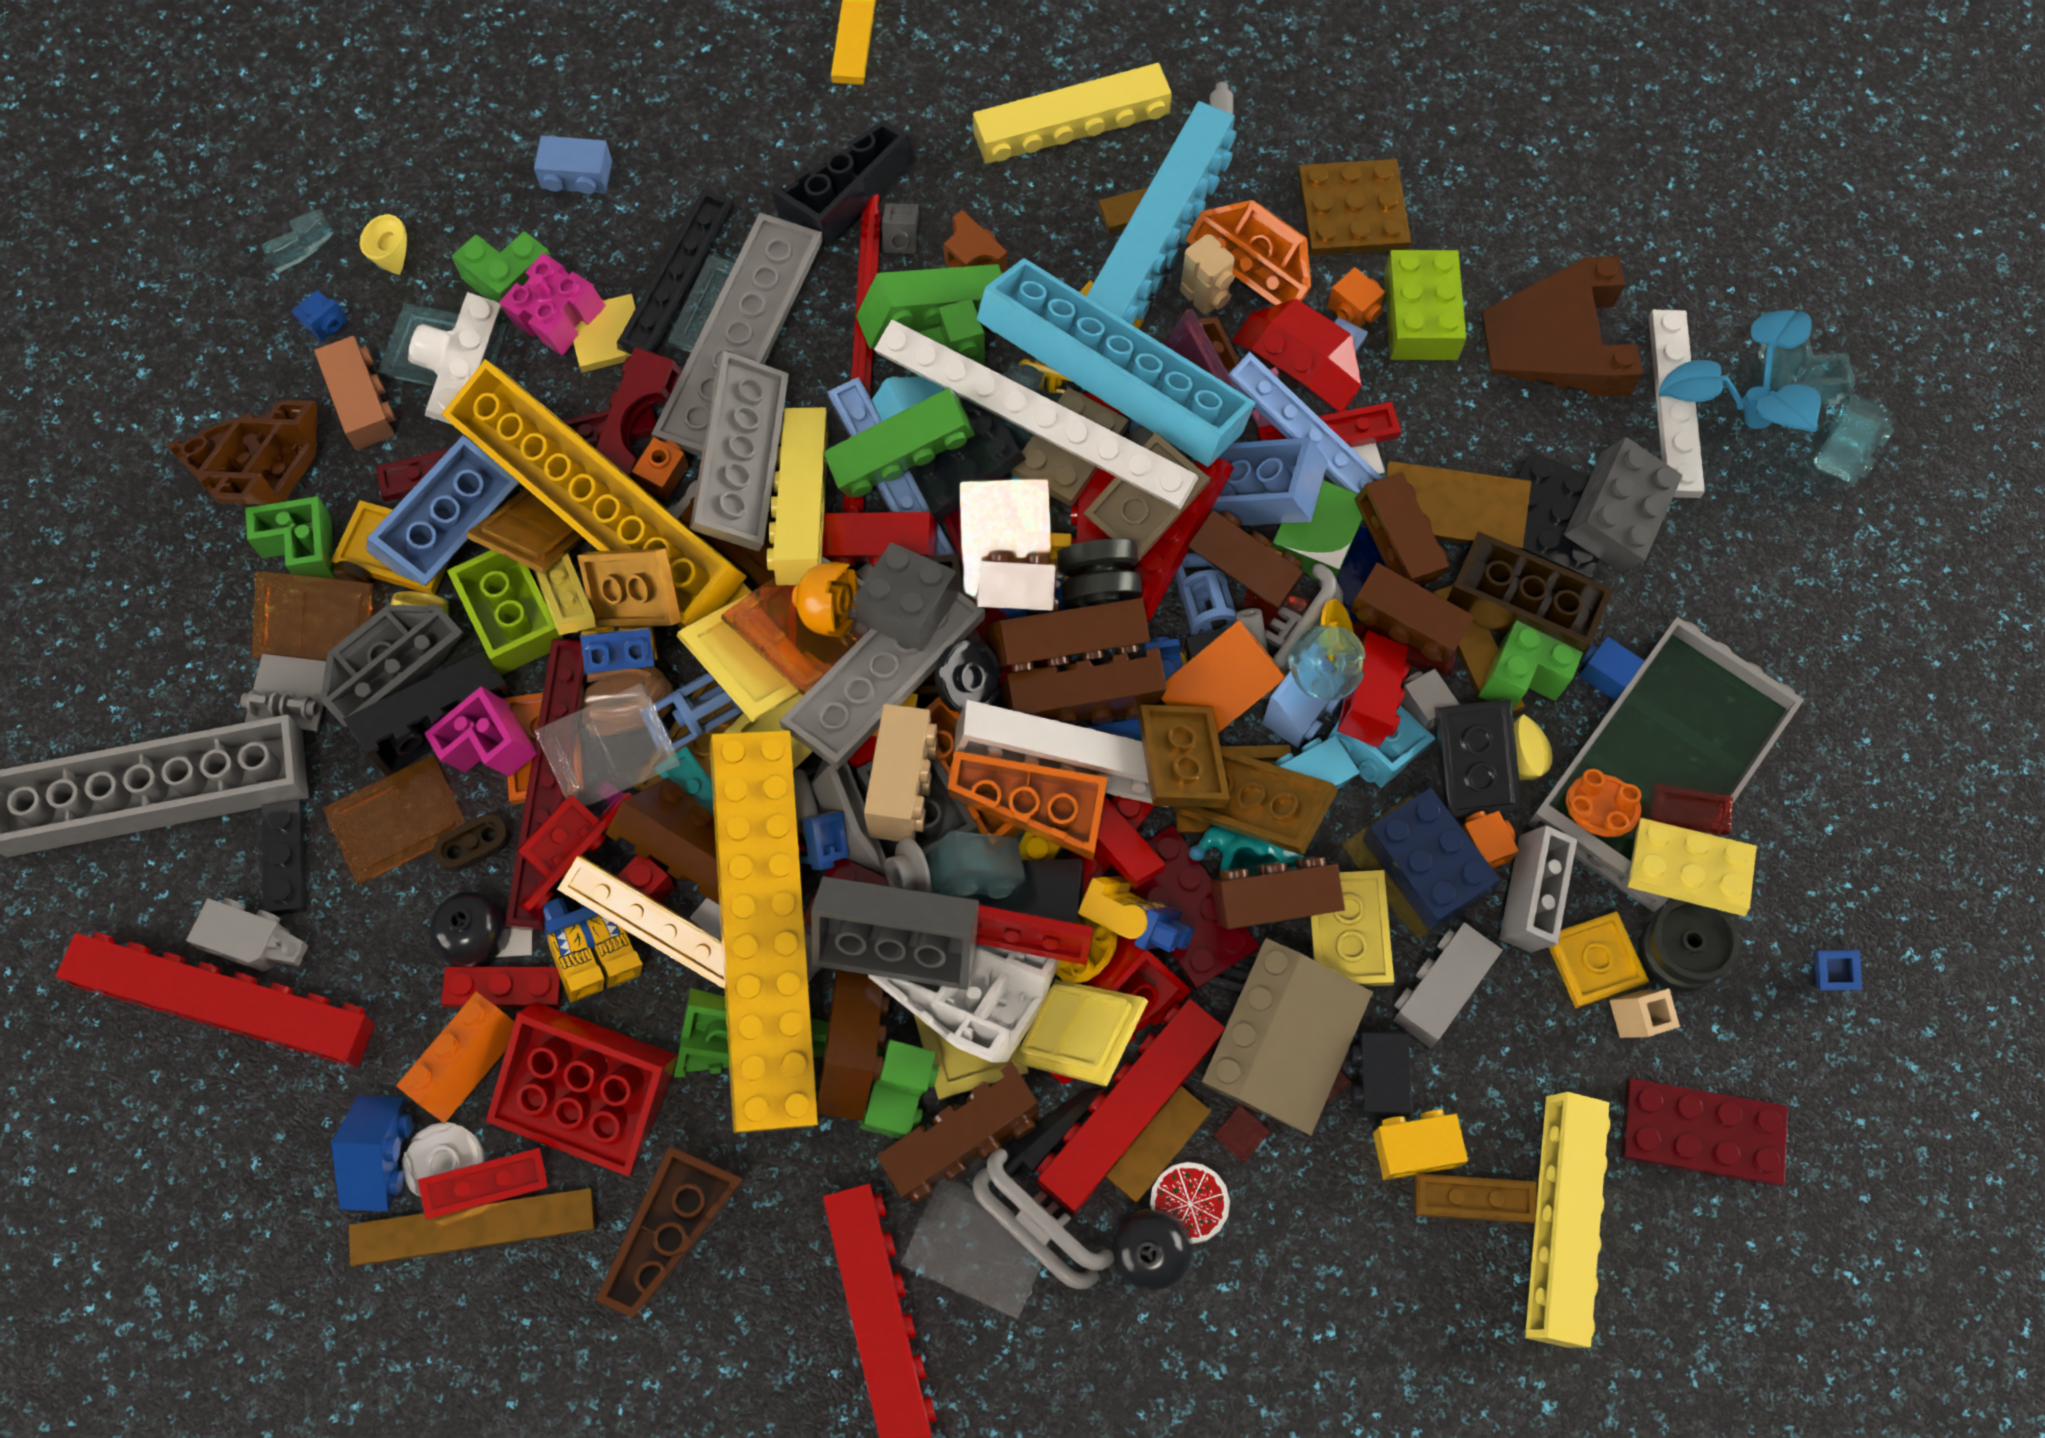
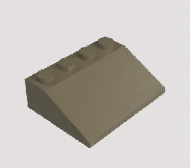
M1265 938L1202 1080L1203 1087L1312 1136L1373 992L1313 959Z

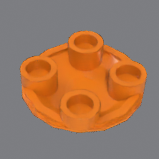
M1589 769L1568 788L1565 802L1569 815L1577 825L1592 834L1603 837H1616L1632 831L1639 822L1642 809L1639 801L1642 794L1639 788L1633 784H1626L1616 777L1603 774L1598 769Z

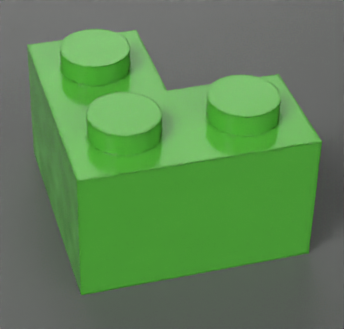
M523 231L500 253L475 234L452 255V259L462 280L485 298L499 303L516 283L523 286L529 280L525 272L542 253L550 258L551 256L546 247Z
M972 298L938 307L940 326L918 333L985 366L984 330L981 323L976 320L978 314Z
M318 496L245 508L247 540L262 559L285 555L286 567L299 584L335 578L333 572L335 567L331 562L334 555L332 517Z
M1516 620L1500 642L1478 697L1486 701L1511 699L1513 710L1529 688L1556 701L1572 681L1583 652Z
M889 1040L883 1046V1049L877 1052L876 1056L883 1057L880 1081L872 1080L863 1121H860L858 1128L897 1139H902L918 1128L923 1109L917 1108L919 1097L924 1093L926 1094L928 1087H934L938 1076L939 1065L934 1064L936 1052Z

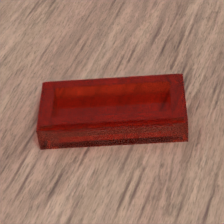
M1656 783L1653 788L1650 820L1685 829L1727 836L1731 831L1733 796Z

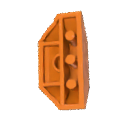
M1254 200L1202 211L1185 241L1192 245L1206 234H1211L1221 243V248L1225 247L1235 257L1232 274L1274 305L1293 299H1298L1302 302L1311 288L1307 237Z

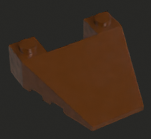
M1620 256L1586 257L1482 310L1481 317L1491 373L1534 382L1535 379L1555 383L1554 387L1565 390L1567 386L1586 390L1587 395L1596 397L1631 395L1643 375L1637 344L1603 346L1596 308L1614 307L1625 286Z

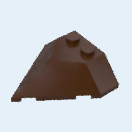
M283 400L272 404L273 409L271 412L257 417L250 412L198 432L199 436L193 437L185 443H181L177 439L166 443V445L218 503L273 504L285 502L317 454V405L314 401Z

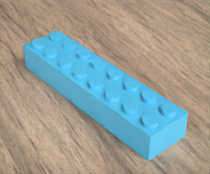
M1201 101L1197 102L1086 297L1131 325L1135 323L1136 319H1144L1150 306V301L1148 300L1151 294L1157 295L1164 281L1163 273L1165 269H1172L1178 256L1177 248L1179 244H1186L1187 241L1185 239L1192 229L1191 223L1193 219L1197 220L1200 213L1204 211L1206 205L1204 200L1207 194L1211 196L1214 194L1219 182L1218 174L1221 170L1225 172L1230 165L1233 153L1229 150L1237 134V131L1233 130L1235 115Z
M1023 258L984 289L976 319L978 322L1040 360L1049 368L1070 379L1076 385L1100 398L1106 404L1133 419L1136 423L1153 433L1156 432L1168 443L1185 452L1194 460L1209 467L1243 434L1256 403L1255 401L1027 259Z

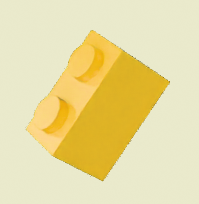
M1433 1110L1420 1114L1421 1120L1406 1122L1405 1116L1382 1120V1126L1378 1127L1372 1134L1383 1181L1459 1168L1467 1163L1468 1157L1457 1114L1444 1115V1110Z

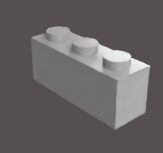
M1547 825L1519 836L1517 845L1519 852L1515 856L1499 937L1500 940L1530 953L1558 945L1576 850V838Z
M1465 922L1457 932L1451 928L1447 931L1437 945L1442 950L1437 960L1434 962L1428 958L1415 975L1421 980L1416 989L1412 991L1407 987L1394 1004V1007L1400 1011L1392 1021L1429 1048H1432L1438 1042L1503 951Z

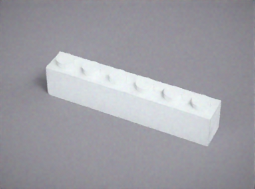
M966 700L956 722L954 751L1108 777L1105 793L1152 804L1142 741L1033 716L1019 711L1008 710L982 702Z

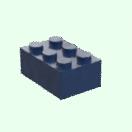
M1431 787L1369 826L1363 838V842L1429 932L1489 894L1500 881V878Z

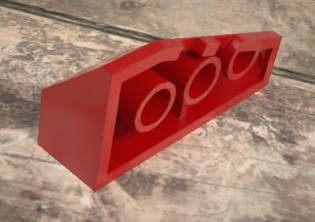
M1120 935L1117 939L1116 950L1108 965L1100 974L1086 981L1084 985L1140 996L1148 1000L1128 1042L1130 1043L1136 1039L1134 1034L1150 1023L1154 1026L1161 1023L1176 1003L1180 1004L1192 990L1149 950H1143L1135 946L1136 939H1128ZM1049 1072L1063 1085L1075 1079Z

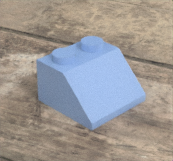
M1314 642L1311 643L1272 694L1262 722L1264 726L1297 748L1300 747L1305 739L1311 742L1323 726V723L1319 721L1326 711L1332 714L1344 697L1340 694L1344 680L1319 645Z

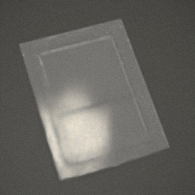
M643 682L534 730L565 798L572 794L585 807L681 765Z
M945 1177L937 1183L923 1216L919 1218L918 1227L900 1265L1018 1320L1028 1296L1032 1294L1031 1289L1042 1263L981 1206L974 1195L973 1189L955 1181L948 1182ZM1004 1204L1015 1216L1020 1212ZM1052 1239L1048 1242V1247H1050Z

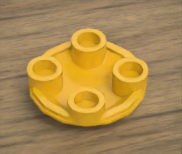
M1082 915L1080 925L1094 927L1087 964L1083 965L1060 960L1055 972L1063 981L1076 984L1089 981L1101 973L1110 962L1116 950L1118 937L1117 933Z

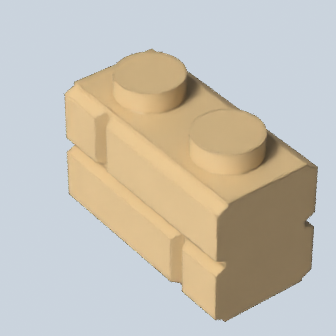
M1206 234L1186 249L1180 292L1189 301L1194 300L1193 305L1202 314H1208L1214 309L1219 310L1228 303L1231 298L1229 293L1230 284L1235 277L1232 274L1235 257L1225 247L1221 248V243L1211 234Z

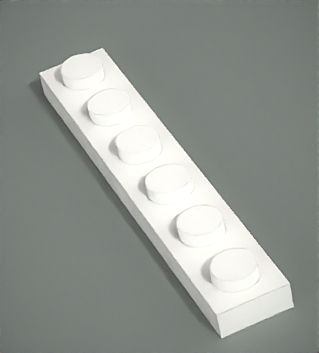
M1652 310L1648 319L1662 461L1683 475L1674 497L1701 498L1705 489L1696 402L1682 401L1669 396L1659 397V388L1667 375L1678 366L1691 361L1686 311Z

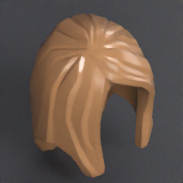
M654 666L588 673L587 682H597L586 688L583 696L582 715L584 723L590 732L600 736L619 735L644 728L648 723L644 714L646 707L674 692L673 686L666 679V676L663 675V672ZM673 702L656 711V717L662 719L673 707Z

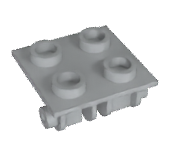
M262 654L253 690H250L249 693H243L241 696V707L247 708L245 722L288 714L302 730L318 732L324 708L320 697L323 689L326 661Z

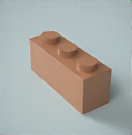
M353 335L315 349V355L343 430L354 449L359 450L394 437L395 433L391 422L396 421L389 402H382L380 397L381 394L386 392L378 374L372 375L370 367L375 366L368 347L361 348Z

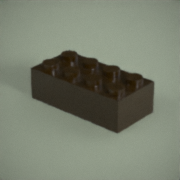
M1478 531L1446 601L1474 615L1475 617L1472 621L1503 635H1506L1514 622L1518 620L1583 652L1580 664L1592 645L1614 589Z

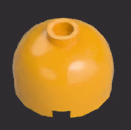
M826 562L810 568L801 578L799 585L794 587L792 603L794 607H797L798 615L803 624L813 632L829 637L843 638L852 628L854 619H848L849 609L855 608L853 598L858 592V581L855 570L847 569L850 564Z

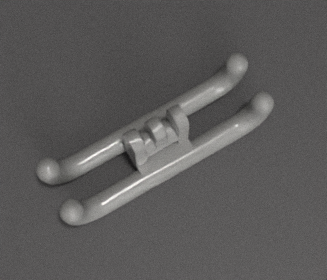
M1316 564L1312 568L1313 576L1320 580L1319 587L1321 590L1304 615L1301 616L1282 606L1277 613L1287 622L1283 623L1273 618L1269 624L1274 630L1279 632L1278 635L1265 630L1266 641L1279 648L1273 659L1286 675L1289 674L1311 643L1317 644L1316 630L1320 628L1322 609L1326 601L1337 599L1343 604L1344 594L1340 585L1337 583L1333 572L1322 564ZM1280 682L1276 687H1274L1261 699H1270L1272 694L1275 692V690L1279 687V685L1282 682Z
M1002 1148L995 1149L987 1160V1168L980 1169L973 1179L972 1189L977 1201L1065 1285L1074 1289H1088L1096 1284L1099 1279L1097 1270H1103L1114 1262L1113 1252L1109 1249H1104L1100 1253L1094 1254L1085 1249L1064 1229L1071 1220V1217L1064 1213L1056 1219L1053 1215L1059 1209V1206L1054 1201L1047 1208H1044L1042 1204L1046 1201L1048 1195L1043 1191H1040L1034 1198H1031L1004 1171L1003 1164L1008 1158L1006 1150ZM991 1181L1021 1210L1017 1216L989 1190L988 1184ZM1052 1239L1076 1263L1087 1268V1270L1079 1273L1071 1269L1047 1246L1048 1242Z

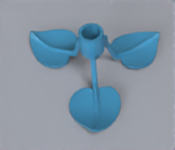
M1782 310L1764 314L1753 322L1750 330L1752 339L1757 343L1769 345L1767 348L1763 387L1757 386L1749 389L1744 398H1741L1730 378L1721 375V365L1709 360L1690 361L1675 368L1662 382L1659 388V397L1669 396L1687 402H1704L1718 396L1722 392L1724 384L1734 398L1736 408L1738 410L1744 409V420L1748 427L1762 429L1768 427L1773 422L1790 428L1816 432L1821 409V396L1816 389L1799 384L1786 385L1778 392L1770 391L1769 389L1776 345L1791 349L1804 343L1812 330L1811 317L1803 311Z

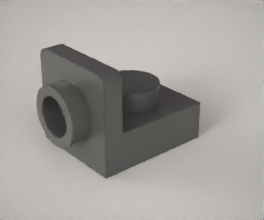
M885 204L882 220L883 251L885 253H916L919 204Z

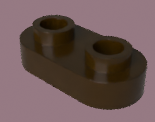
M486 814L479 816L440 836L433 847L434 858L447 871H462L503 850L509 840V830L505 823L495 815ZM496 832L494 840L490 842L485 841L488 833ZM454 850H462L461 855L458 858H450V855Z

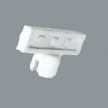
M467 292L458 320L452 331H444L426 324H420L415 329L409 345L408 360L412 364L433 370L437 374L425 416L451 424L441 413L481 365L501 306L498 302Z

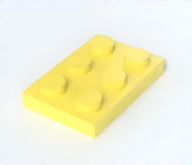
M1640 818L1636 829L1628 888L1746 916L1750 909L1757 846Z
M1384 870L1339 872L1345 911L1310 916L1313 960L1363 987L1394 985Z

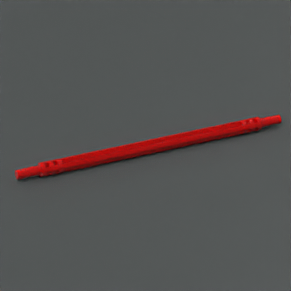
M879 194L874 195L868 201L861 213L851 380L859 377L869 397L871 394L873 349H869L856 315L878 273L881 212L878 210ZM843 493L842 511L844 513H863L864 496L850 498Z

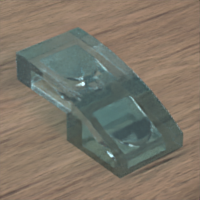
M321 209L290 220L289 223L293 232L261 244L265 255L276 273L284 271L306 259L332 236L333 231Z

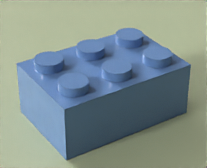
M1310 437L1232 443L1218 457L1229 461L1234 469L1209 515L1213 510L1220 515L1227 511L1242 522L1241 526L1311 522L1328 461Z

